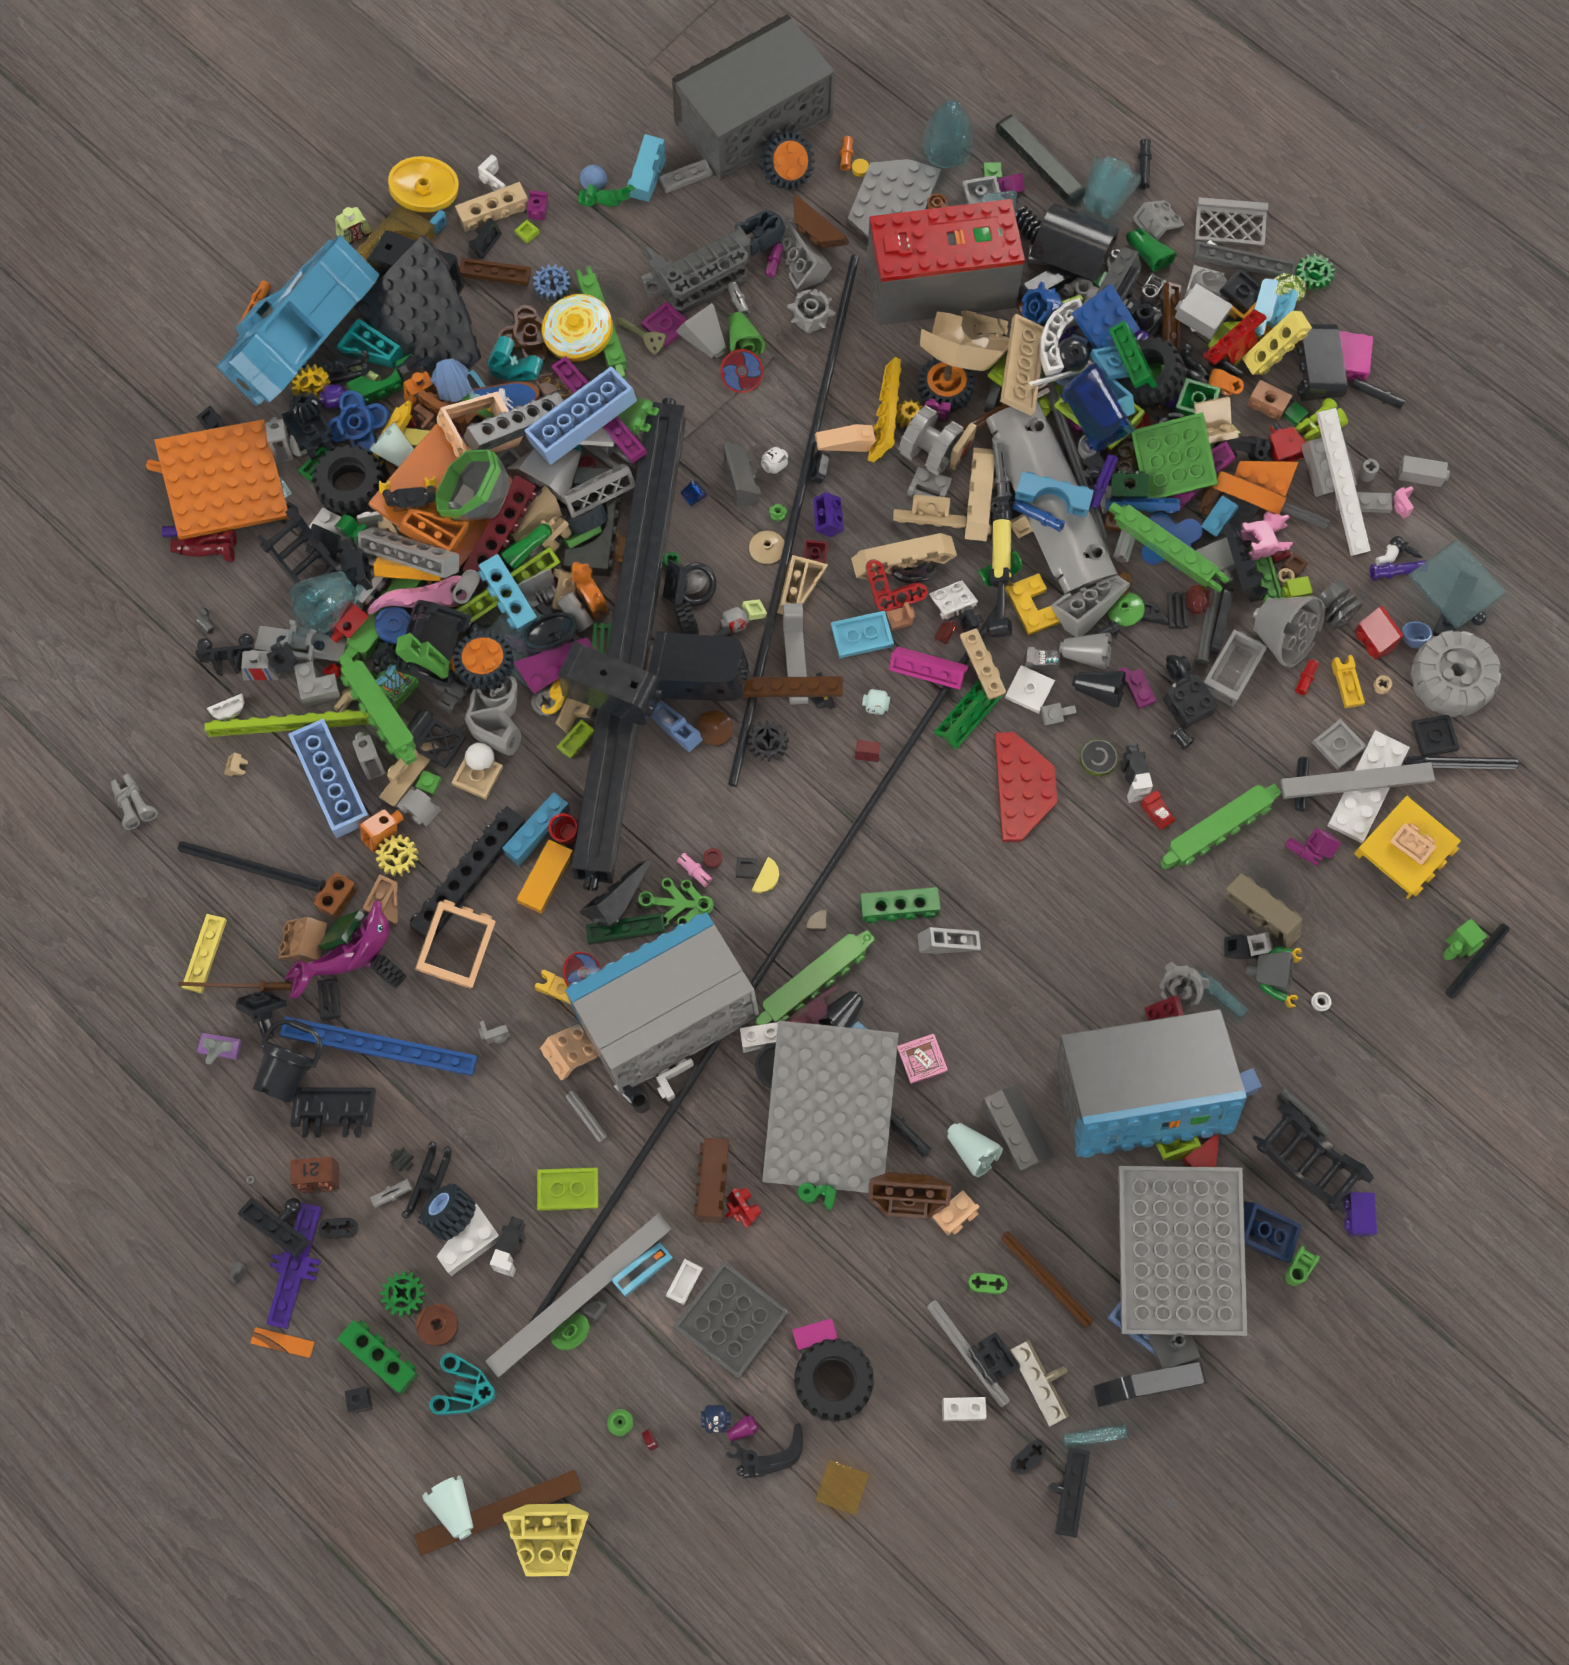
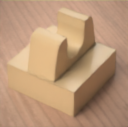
M1022 514L1011 520V528L1018 538L1033 532L1026 515Z
M234 752L228 757L224 774L228 776L244 775L246 771L241 770L239 765L246 766L248 761L241 758V754Z

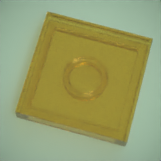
M829 1459L816 1501L856 1516L869 1474Z

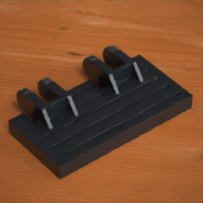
M298 1087L294 1094L290 1121L291 1127H300L301 1119H303L302 1137H308L310 1122H315L314 1135L315 1138H320L322 1125L323 1127H340L341 1119H343V1138H348L350 1123H356L354 1134L356 1138H360L362 1124L363 1127H372L376 1089L362 1087Z

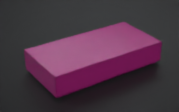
M832 1318L792 1329L797 1350L809 1348L816 1342H822L824 1339L835 1340L837 1338Z

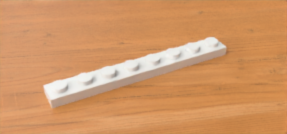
M1334 408L1318 412L1316 415L1350 555L1353 556L1371 551L1337 410Z

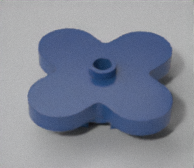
M353 390L346 391L339 400L340 416L328 422V426L334 435L330 439L337 443L350 440L353 448L355 445L360 446L362 450L367 449L372 454L373 452L370 450V447L373 443H377L374 432L387 425L390 419L389 410L378 403L366 406L365 400L360 393Z
M1155 513L1149 518L1189 547L1200 540L1203 532L1200 523L1193 519H1186L1175 524L1164 513ZM1143 545L1141 556L1146 563L1157 565L1166 561Z

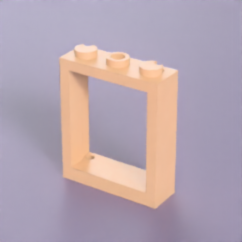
M499 392L440 408L437 415V423L444 430L445 437L451 443L456 457H460L465 451L471 449L466 448L451 419L487 408L491 409L495 417L503 411L509 412ZM522 437L489 449V451L497 453L517 447Z
M444 900L437 904L414 970L471 989L473 988L496 921L492 920V916L481 913V915L473 913V909L464 906L460 909L454 906L455 903ZM443 910L487 925L469 978L424 963Z

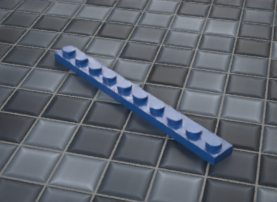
M286 1016L284 1020L294 1019L310 1025L321 1037L322 1046L469 1076L474 1075L478 1060L477 1055ZM282 1025L281 1037L317 1044V1040L311 1033H305L290 1027V1025Z

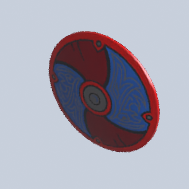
M745 349L735 350L724 358L720 370L721 378L730 390L746 393L755 389L761 382L763 366L758 356L753 352Z
M575 952L568 956L564 962V981L567 987H569L574 982L586 979L590 973L599 972L602 970V967L592 955L586 952Z

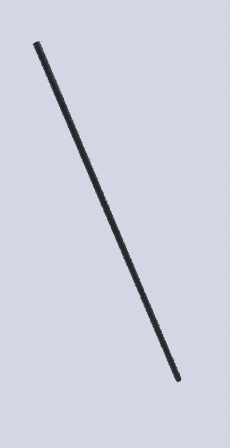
M851 255L753 677H763L817 444L815 434L820 431L860 257L858 255ZM748 697L728 782V785L731 787H737L749 737L748 734L750 733L758 697Z

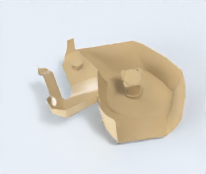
M961 311V316L937 312L932 333L921 330L920 346L936 359L954 367L985 371L1001 360L1008 351L1009 338L1003 336V334L1007 335L1008 321L980 315L971 311Z

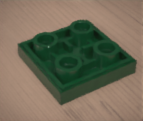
M358 910L337 918L318 944V947L323 951L329 948L335 949L340 944L346 945L352 939V933L361 926L360 921L364 914Z

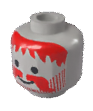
M739 607L724 611L722 614L723 619L720 620L722 628L728 626L731 634L746 629L747 623H749L745 610H741Z

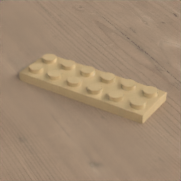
M1015 314L1012 317L1000 402L1032 416L1036 409L1039 385L1031 386L1029 383L1040 379L1042 365L1040 359V339L1044 327Z

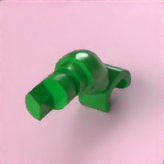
M588 184L587 190H580L578 202L587 207L595 205V201L607 207H616L622 201L628 200L630 192L636 189L633 185H627L618 190H599L598 192L595 186Z

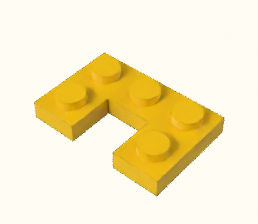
M1040 574L1015 582L1013 586L1005 587L1028 636L1060 624L1051 606L1037 610L1031 598L1047 590Z

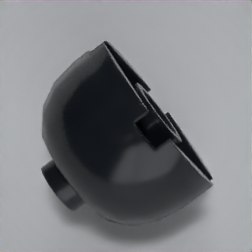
M1072 337L1058 343L1057 347L1059 348L1061 361L1064 366L1061 371L1062 373L1068 371L1076 372L1085 368L1090 356L1085 342Z

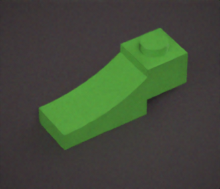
M411 633L397 638L396 653L407 663L412 662L421 665L438 675L441 679L448 677L450 662L428 641L420 643Z

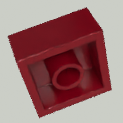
M805 540L803 558L826 564L828 542Z
M857 740L855 759L878 762L881 743Z

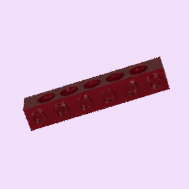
M518 475L514 477L498 515L489 521L463 567L462 574L471 569L476 572L480 571L479 564L477 563L479 559L484 558L488 560L497 554L499 555L502 548H507L510 542L508 539L509 535L516 532L519 526L517 521L520 517L523 518L528 510L526 505L529 501L532 502L537 494L534 484ZM519 495L524 500L520 503H517L514 501L513 498ZM507 511H511L515 516L513 518H506L504 514ZM498 527H503L506 532L498 534L495 530ZM488 543H495L497 548L489 550L486 545Z

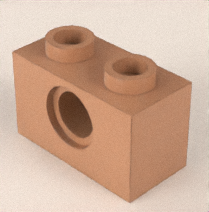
M1260 380L1247 405L1253 410L1260 411L1268 417L1279 421L1292 395Z

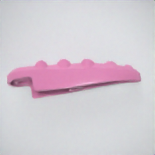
M451 576L424 587L387 592L376 599L370 605L367 612L368 614H373L386 606L413 608L418 600L434 602L448 608L459 606L460 604L455 603L452 599L451 589L454 585H457L461 576ZM463 590L459 596H456L460 601L465 600L467 597L466 592Z

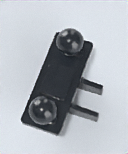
M244 633L238 639L240 645L212 648V642L207 638H202L197 643L198 650L195 653L201 663L211 662L217 675L223 676L222 660H229L235 673L239 674L242 667V654L244 651L254 650L252 646L254 639L250 634Z

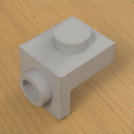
M484 1021L480 1022L481 1028H478L482 1040L485 1039L488 1044L493 1042L501 1043L506 1041L507 1037H510L506 1024L487 1030Z

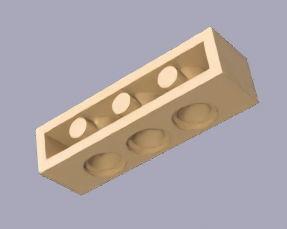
M517 182L458 204L455 208L464 231L467 232L486 225L489 220L496 221L525 211L528 206V198L521 183Z

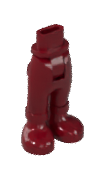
M227 530L221 534L217 532L181 540L179 538L171 539L170 551L171 553L192 557L221 554L226 562L231 563L235 560L233 546L237 544V534L235 530Z

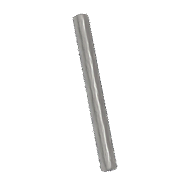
M934 1300L928 1304V1310L999 1406L1003 1407L1009 1403V1398L997 1382L991 1385L988 1379H984L982 1370L971 1359L972 1355L968 1351L971 1348L939 1303Z

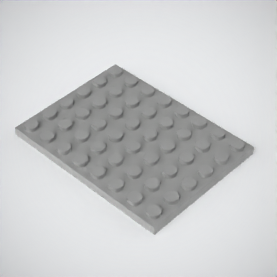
M778 1020L762 1182L797 1186L803 1183H810L814 1187L830 1185L836 1190L869 1193L870 1178L885 1174L898 1032Z
M1118 1166L1121 1334L1175 1335L1181 1333L1183 1335L1247 1336L1242 1168Z

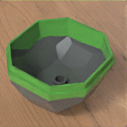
M488 449L468 450L448 466L437 489L435 499L437 511L441 517H448L453 520L492 519L498 515L508 494L510 480L501 460L494 451H489Z

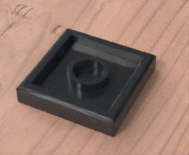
M1240 268L1224 284L1219 292L1246 313L1257 302L1261 285Z
M1449 715L1412 721L1411 724L1421 756L1438 755L1460 749Z

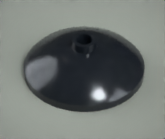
M566 612L546 615L533 622L524 633V642L529 649L540 652L560 648L575 635L578 622L575 616Z

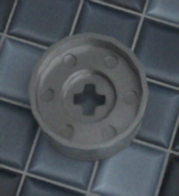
M1342 580L1328 587L1317 597L1324 603L1325 614L1329 612L1325 622H1331L1329 626L1332 630L1349 622L1363 605L1360 600L1355 601L1357 598L1355 594L1346 598L1350 589Z

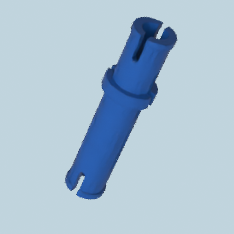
M1017 499L1013 503V510L1037 520L1043 526L1051 527L1058 532H1061L1065 526V521L1054 517L1050 512H1044Z

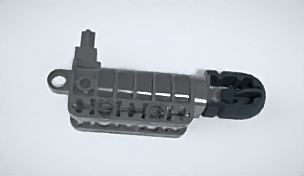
M770 210L759 212L747 218L745 222L742 221L736 224L734 231L674 263L671 260L666 261L662 254L657 256L652 248H645L643 255L648 260L649 271L654 277L645 284L646 295L650 298L663 295L667 302L680 314H684L727 291L729 283L737 282V284L744 282L748 278V269L745 264L750 261V256L759 253V250L763 251L781 240L785 230L781 216ZM751 232L755 236V240L751 241L750 237L748 236V234ZM740 271L741 273H743V275H737V272ZM723 278H728L730 282L727 284H723L721 280ZM650 286L658 288L655 292H651L648 289ZM708 287H710L711 289L714 288V291L711 292L710 290H708ZM693 294L700 295V298L697 300H693L691 296ZM678 303H680L681 305L684 304V307L681 308L680 306H678Z

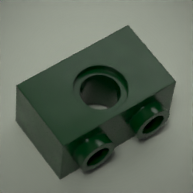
M1115 471V474L1111 475V498H1148L1149 474H1145V471H1134V474H1126V471ZM1126 480H1133L1135 487L1132 489L1126 488Z

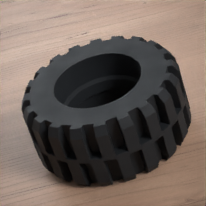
M1147 337L1145 340L1141 338L1138 339V344L1147 364L1158 363L1164 365L1163 371L1155 379L1157 386L1152 388L1147 382L1136 389L1130 377L1115 380L1133 395L1134 403L1141 409H1147V407L1155 409L1158 405H1161V407L1166 405L1165 402L1168 400L1172 401L1175 398L1174 395L1176 393L1179 394L1181 391L1180 386H1183L1185 383L1186 369L1178 350L1168 340L1164 341L1160 337L1156 339L1154 337Z
M344 445V448L338 446L335 447L334 451L331 452L329 450L326 452V456L318 460L319 465L316 464L314 467L313 485L325 509L332 511L338 516L345 514L348 516L353 515L355 518L359 514L369 512L372 508L369 506V502L379 491V481L386 483L380 462L369 450H362L360 446L356 445L354 448L351 445ZM359 472L366 476L363 483L354 490L340 491L334 488L336 480L345 473Z
M835 1338V1340L824 1339L822 1342L813 1344L803 1353L798 1361L794 1377L796 1395L804 1409H807L814 1417L833 1422L850 1419L866 1406L871 1397L874 1387L873 1367H871L870 1360L864 1355L863 1350L854 1346L852 1342L842 1341L838 1338ZM830 1360H838L845 1363L853 1374V1388L846 1397L840 1400L824 1398L815 1387L814 1377L820 1365Z

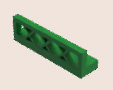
M1124 320L1110 328V334L1134 387L1137 389L1147 382L1152 388L1156 387V381L1130 326Z
M980 680L976 682L934 731L936 736L946 739L954 749H957L1003 696L1001 695L989 700L984 689L978 691L982 687Z

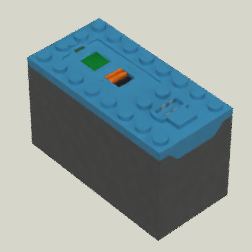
M1221 1009L1061 1035L1055 1071L1077 1157L1083 1156L1088 1158L1098 1153L1111 1154L1116 1150L1130 1151L1134 1147L1142 1146L1143 1148H1148L1159 1142L1170 1144L1177 1139L1189 1141L1194 1136L1208 1138L1213 1136V1134L1221 1133L1226 1135L1235 1131L1247 1097Z

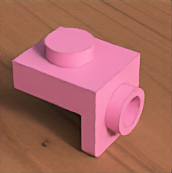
M1412 486L1397 490L1392 500L1396 512L1403 519L1408 517L1414 509L1408 499L1413 491Z

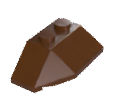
M795 194L793 197L794 221L798 226L796 229L802 235L807 234L810 237L809 240L815 246L819 244L822 248L845 246L850 243L841 231Z
M888 1172L870 1178L868 1199L886 1216L928 1219L944 1207L946 1208L950 1205L951 1184L932 1175Z

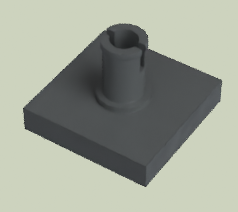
M1181 1333L1175 1335L1147 1334L1160 1370L1200 1358L1192 1335H1183Z

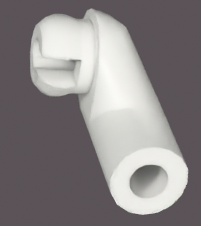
M1389 544L1386 547V555L1375 558L1376 565H1385L1387 562L1393 563L1399 553L1398 547Z

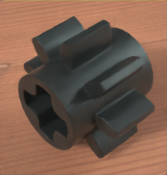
M404 1147L400 1151L395 1148L390 1153V1157L393 1159L389 1163L399 1172L403 1169L408 1172L414 1165L411 1162L414 1156Z

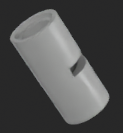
M572 591L557 601L564 612L575 616L578 622V632L585 630L594 622L584 608L581 609L582 605Z

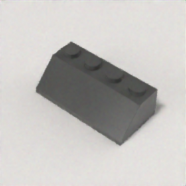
M1018 1086L1002 1089L983 1099L982 1105L1018 1175L1054 1158Z

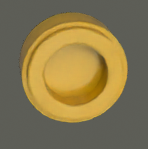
M864 159L855 160L852 163L853 174L858 177L866 175L869 163Z

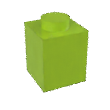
M1308 576L1288 579L1281 589L1284 598L1308 597L1313 593Z

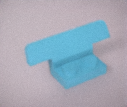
M1264 279L1262 281L1255 309L1266 315L1267 319L1255 329L1256 336L1261 337L1264 335L1266 326L1274 328L1286 315L1294 311L1298 297L1297 291L1292 289L1281 297L1275 294L1278 280Z

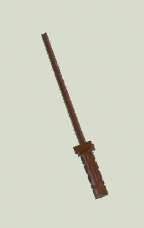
M260 980V984L178 982L179 986L259 988L260 992H265V990H292L293 987L292 982L265 983L264 980Z

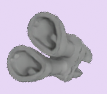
M127 773L122 776L128 787L121 790V786L116 779L111 781V787L117 807L122 808L124 811L123 828L125 830H133L140 825V820L131 807L130 802L132 800L142 821L148 822L155 819L158 812L154 807L144 803L139 794V785Z

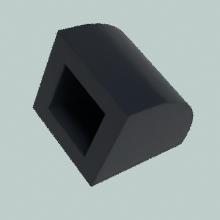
M1238 934L1224 937L1225 957L1233 959L1255 958V955L1251 956L1247 936Z

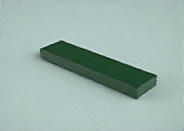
M663 913L620 919L612 927L609 925L600 927L596 923L586 924L589 945L666 933Z

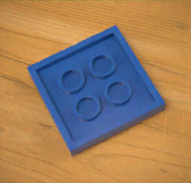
M1112 284L1106 286L1071 313L1093 349L1116 346L1109 329L1124 320L1130 326L1133 333L1140 329Z

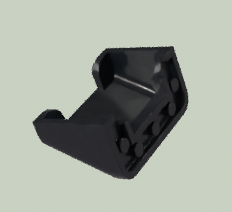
M418 600L413 607L405 635L411 633L420 643L428 641L450 662L459 632L463 633L469 629L472 615L434 602ZM398 656L396 663L397 672L450 688L454 680V673L451 668H449L448 677L441 679L429 669L416 663H407Z

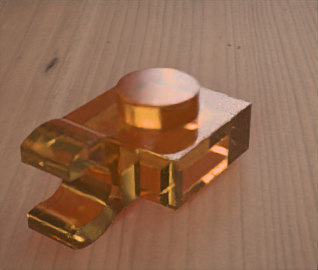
M617 530L616 537L619 541V546H615V556L618 557V563L622 564L626 536H620V530Z

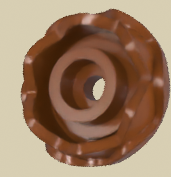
M932 194L927 199L928 209L948 207L947 198L942 194Z

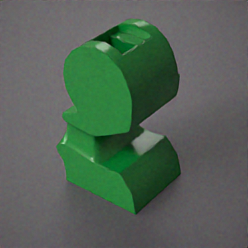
M345 514L335 524V528L342 535L354 540L357 545L358 532L368 529L367 525L362 524L360 526L354 518Z
M803 1183L799 1186L798 1197L804 1204L812 1205L820 1196H823L825 1198V1208L832 1212L836 1189H833L830 1185H818L814 1188L810 1183Z

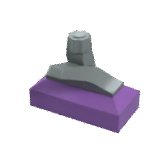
M202 1033L197 1052L207 1055L206 1064H212L216 1057L238 1060L242 1040Z

